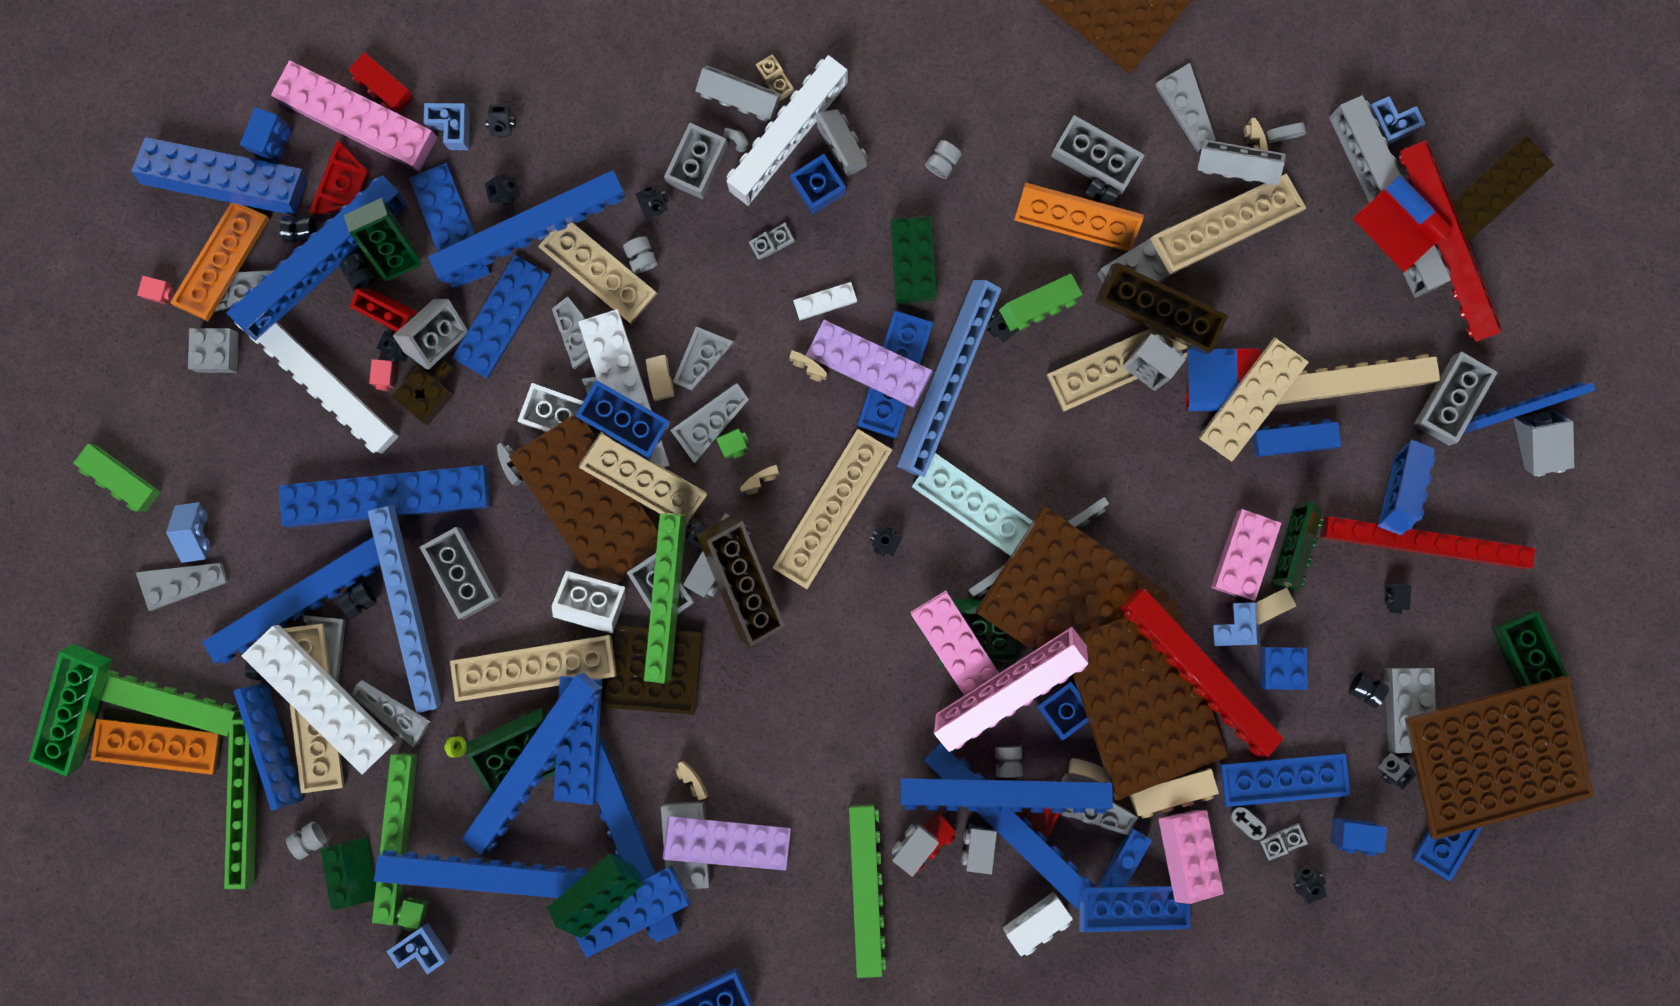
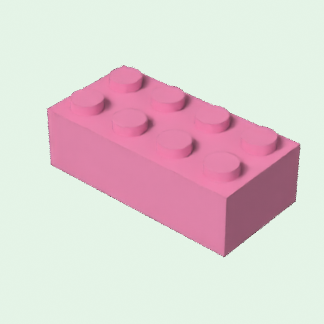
M1243 509L1236 511L1210 588L1247 601H1255L1281 523Z
M1189 810L1159 818L1175 902L1192 904L1224 894L1207 810Z

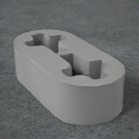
M1302 122L1271 129L1267 132L1269 143H1275L1301 137L1307 132L1305 124Z
M1240 806L1234 807L1231 810V821L1248 837L1254 840L1264 838L1266 827L1251 812ZM1236 812H1244L1243 817L1247 821L1243 822L1240 819L1236 821ZM1252 824L1256 827L1260 826L1258 829L1260 831V834L1252 835L1253 830L1249 827V825Z

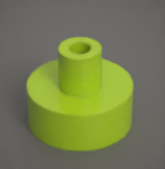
M450 737L444 746L446 754L452 758L462 757L466 752L465 740L462 737Z

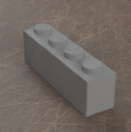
M708 65L702 68L696 87V92L701 93V97L710 100L712 98L717 99L724 106L730 107L733 105L738 107V111L745 114L751 112L763 121L774 118L782 95Z
M1204 139L1198 170L1205 174L1216 173L1227 178L1238 177L1245 181H1260L1266 185H1279L1286 154Z

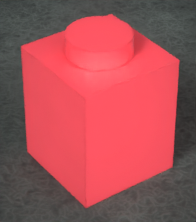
M142 276L137 295L147 300L169 305V301L174 296V285L166 281Z
M372 359L369 384L375 386L376 390L381 391L395 388L397 364L393 361Z

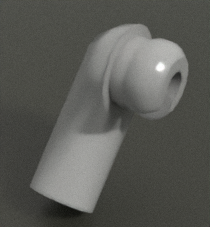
M725 128L723 137L734 140L737 144L736 150L745 152L748 146V140L741 131Z

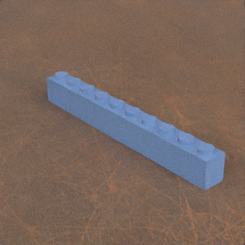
M973 280L898 462V468L913 475L926 476L1001 292V288L987 280Z
M391 505L369 510L367 512L416 713L437 709L442 705L395 506Z

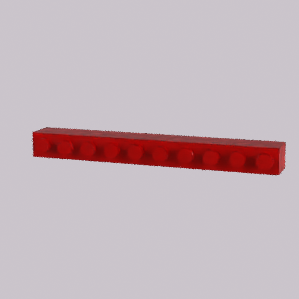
M1426 139L1401 150L1399 160L1403 167L1406 166L1409 174L1406 175L1408 183L1411 186L1414 185L1415 190L1453 228L1450 231L1452 236L1443 244L1439 241L1437 246L1441 252L1442 262L1444 261L1445 266L1450 271V279L1454 286L1452 288L1455 300L1459 299L1462 306L1459 307L1460 314L1463 319L1466 318L1468 321L1467 331L1469 336L1474 337L1476 342L1501 333V324L1428 140Z
M1330 516L1323 518L1320 530V538L1518 569H1531L1534 564L1535 548L1415 529H1408L1405 533L1399 535L1378 527L1376 523Z
M1146 589L1136 590L1120 607L1125 612L1124 616L1139 627L1138 631L1153 642L1152 646L1167 657L1166 661L1181 672L1180 676L1194 686V691L1208 701V706L1222 716L1221 720L1236 731L1235 735L1250 746L1249 750L1254 755L1268 757L1284 738Z

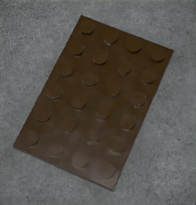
M578 624L577 640L611 635L617 676L602 679L601 708L695 715L702 632L676 630L671 680L666 683L644 681L649 628L615 625L613 633H608Z

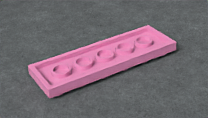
M947 591L942 592L911 611L912 617L964 696L999 674V671Z

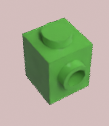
M739 429L716 438L725 459L732 456L734 459L745 455L744 451L748 450L746 445L749 444V440L745 432L741 433Z
M412 897L404 899L402 906L399 907L397 912L398 925L404 926L403 929L407 931L420 929L424 925L429 901Z

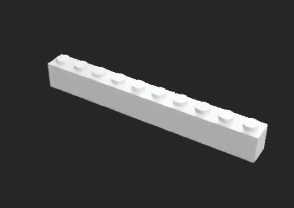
M278 322L256 341L253 340L257 344L261 343L265 347L263 350L270 357L273 358L275 356L279 360L278 365L285 371L290 370L294 374L292 378L300 385L304 383L308 387L306 391L314 398L319 397L323 401L321 405L329 412L333 410L337 414L336 419L344 426L346 424L352 428L350 432L356 438H362L366 441L365 446L371 452L383 454L399 437Z

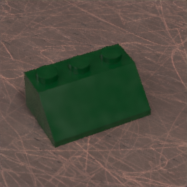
M368 837L320 848L331 911L375 900V872Z

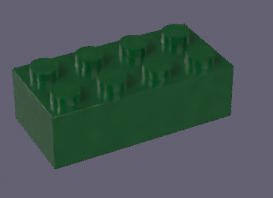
M382 198L344 215L349 233L385 282L422 265L416 246Z
M931 217L891 219L890 230L895 304L935 302L936 282Z
M1528 611L1491 627L1518 688L1565 675L1568 676L1539 611Z
M609 853L549 905L547 909L556 928L582 939L595 926L604 921L610 913L619 908L625 900L635 894L643 886V883L635 866Z

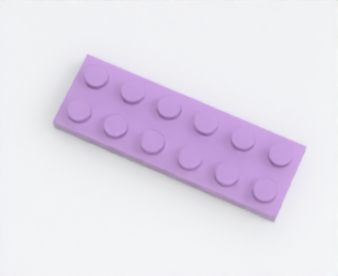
M823 320L806 354L808 358L912 408H915L932 374V370L826 320Z
M668 816L662 859L786 870L791 828Z

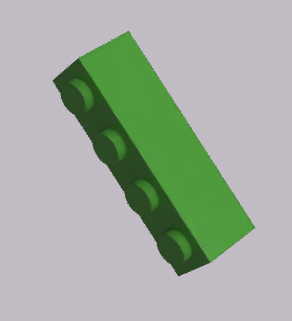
M1069 274L1008 302L999 311L1010 331L1017 328L1021 331L1029 327L1032 321L1038 323L1044 320L1049 313L1053 316L1062 311L1061 308L1064 306L1068 309L1078 303L1077 299L1083 294L1072 274Z
M87 444L73 463L79 467L78 471L87 477H93L95 484L104 489L108 488L112 491L110 494L118 500L123 499L128 503L126 506L135 512H147L161 493L97 445Z

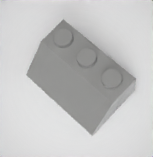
M838 109L816 114L817 128L845 178L867 167L866 160H868V156L863 148L860 149L857 142L859 141L854 131L850 132L847 125H849L846 116L844 114L841 115Z
M433 299L393 336L404 353L424 368L430 369L467 334L468 330L449 299Z
M656 553L627 572L650 611ZM680 582L677 615L694 603L682 582Z

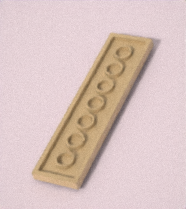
M1286 173L1281 176L1279 185L1263 184L1162 231L1152 236L1150 240L1169 274H1172L1304 211L1306 207Z
M1148 329L1053 371L1046 376L1063 412L1137 380L1138 378L1122 366L1133 351L1151 333L1164 338L1165 344L1169 347H1175L1180 350L1184 358L1187 357V349L1192 348L1152 329Z
M857 429L777 559L773 569L808 590L891 454L892 449Z
M324 623L283 628L331 676ZM290 704L301 793L345 787L341 753Z
M611 635L450 661L455 702L559 686L560 676L574 677L581 673H585L588 677L595 679L617 676Z

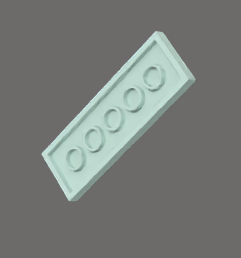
M936 453L933 456L926 476H919L912 486L916 491L1009 556H1011L1032 523V520Z

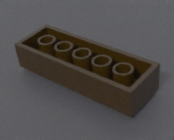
M1527 135L1514 144L1452 200L1468 242L1554 166L1552 161Z
M1120 263L1111 265L1095 300V303L1202 354L1212 353L1229 316Z
M731 515L698 533L697 538L739 639L749 647H752L785 627L743 521Z

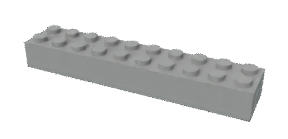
M1363 95L1341 104L1329 119L1370 203L1398 176L1402 175L1404 177V175L1399 172L1396 158L1391 155L1388 149V142L1385 137H1382L1379 123L1373 118L1370 104L1364 99ZM1435 245L1403 273L1415 298L1437 289L1451 280L1450 271L1447 266H1444L1441 260V252Z

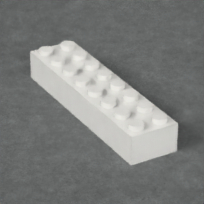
M829 55L825 60L821 59L815 67L816 71L812 76L809 74L803 81L804 86L792 94L791 102L787 107L783 106L779 110L778 118L774 122L771 121L765 128V134L754 141L753 149L741 157L740 165L728 173L727 185L729 192L747 206L750 205L816 123V114L825 112L847 85V69Z
M618 309L579 321L578 323L597 381L652 411ZM661 440L650 460L667 468L670 465Z
M279 625L272 626L242 655L361 774L365 773L397 742Z

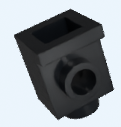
M694 517L686 525L685 537L689 542L702 549L697 534L709 527Z
M1384 584V588H1388L1384 601L1387 604L1389 613L1402 614L1403 610H1410L1412 585Z

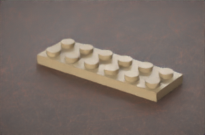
M574 223L568 224V227L564 230H555L549 233V236L538 246L613 310L618 309L620 315L630 324L636 320L657 295L651 287Z
M1274 337L1198 438L1232 462L1309 362Z
M602 431L579 464V468L660 514L687 515L686 525L707 496L706 492Z

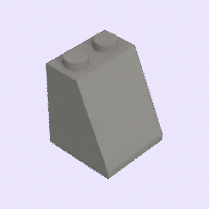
M1555 410L1514 417L1526 471L1533 476L1539 477L1545 476L1546 473L1565 472L1566 469L1574 468V429L1572 420Z

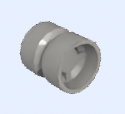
M940 140L934 149L935 154L929 157L925 166L938 177L947 179L953 169L952 165L957 164L962 153L951 143Z
M638 237L623 245L627 258H631L629 263L633 273H642L657 266L658 263L654 253L650 252L651 246L647 237Z
M1022 746L995 747V759L999 761L996 764V777L1023 776V764L1019 762L1022 759Z
M313 821L302 827L301 832L296 831L286 837V844L292 855L296 859L301 860L310 855L311 850L316 851L326 845L327 839L321 827Z

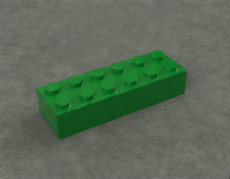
M75 644L59 651L30 753V762L66 777L81 767L112 659Z

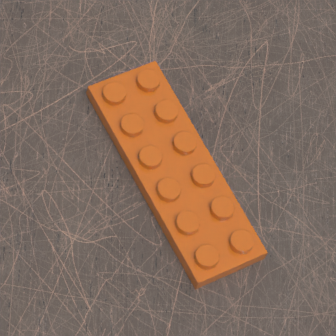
M1025 182L1014 220L1129 252L1134 246L1144 215Z
M230 203L170 303L181 310L209 321L268 223L269 218L244 205Z
M96 719L91 760L214 775L216 774L221 735L210 731Z

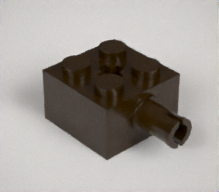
M443 360L435 372L429 374L417 365L391 397L422 423L429 425L454 396L442 382L454 368ZM422 392L425 395V398H421Z

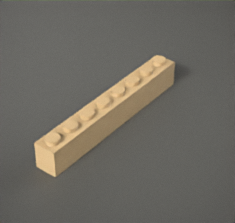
M1428 354L1416 356L1414 360L1402 357L1395 359L1396 362L1388 363V360H1380L1375 362L1376 365L1368 366V362L1355 364V368H1348V365L1335 367L1333 371H1328L1327 368L1316 369L1315 373L1308 374L1307 371H1302L1276 405L1434 384L1440 381L1437 357H1429Z

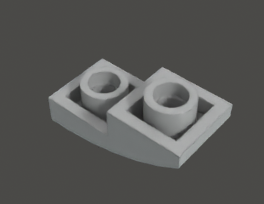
M783 223L772 231L764 232L749 241V244L757 259L760 260L794 243L796 240L787 223Z
M499 443L497 451L503 471L511 484L517 486L523 481L520 479L521 474L517 468L510 466L513 462L509 456L514 453V450L509 445L505 446Z
M1299 823L1260 840L1268 860L1286 855L1288 851L1308 844Z

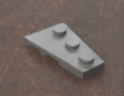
M567 296L553 307L552 311L572 367L575 370L590 356L578 323L585 320V317Z
M696 327L673 383L693 391L734 344V341Z

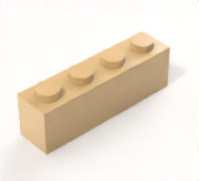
M1204 768L1180 775L1130 795L1135 814L1142 818H1148L1154 815L1153 812L1159 810L1162 813L1174 810L1173 806L1177 805L1182 807L1194 804L1193 801L1198 799L1208 801L1214 798L1213 795L1219 793L1212 769Z

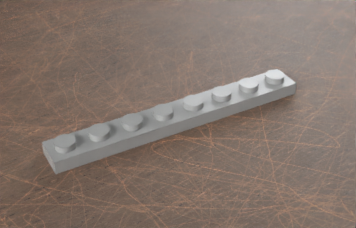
M1103 497L1068 522L1075 527L1081 528L1090 522L1088 520L1090 516L1095 514L1097 517L1105 512V506L1109 503ZM1004 566L967 590L972 597L977 595L979 598L987 593V587L994 583Z

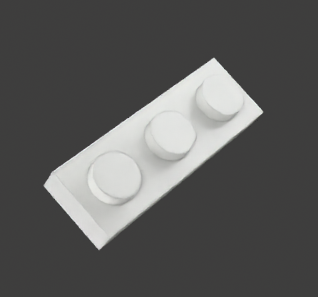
M849 282L793 300L799 320H803L856 303L857 299L852 283Z

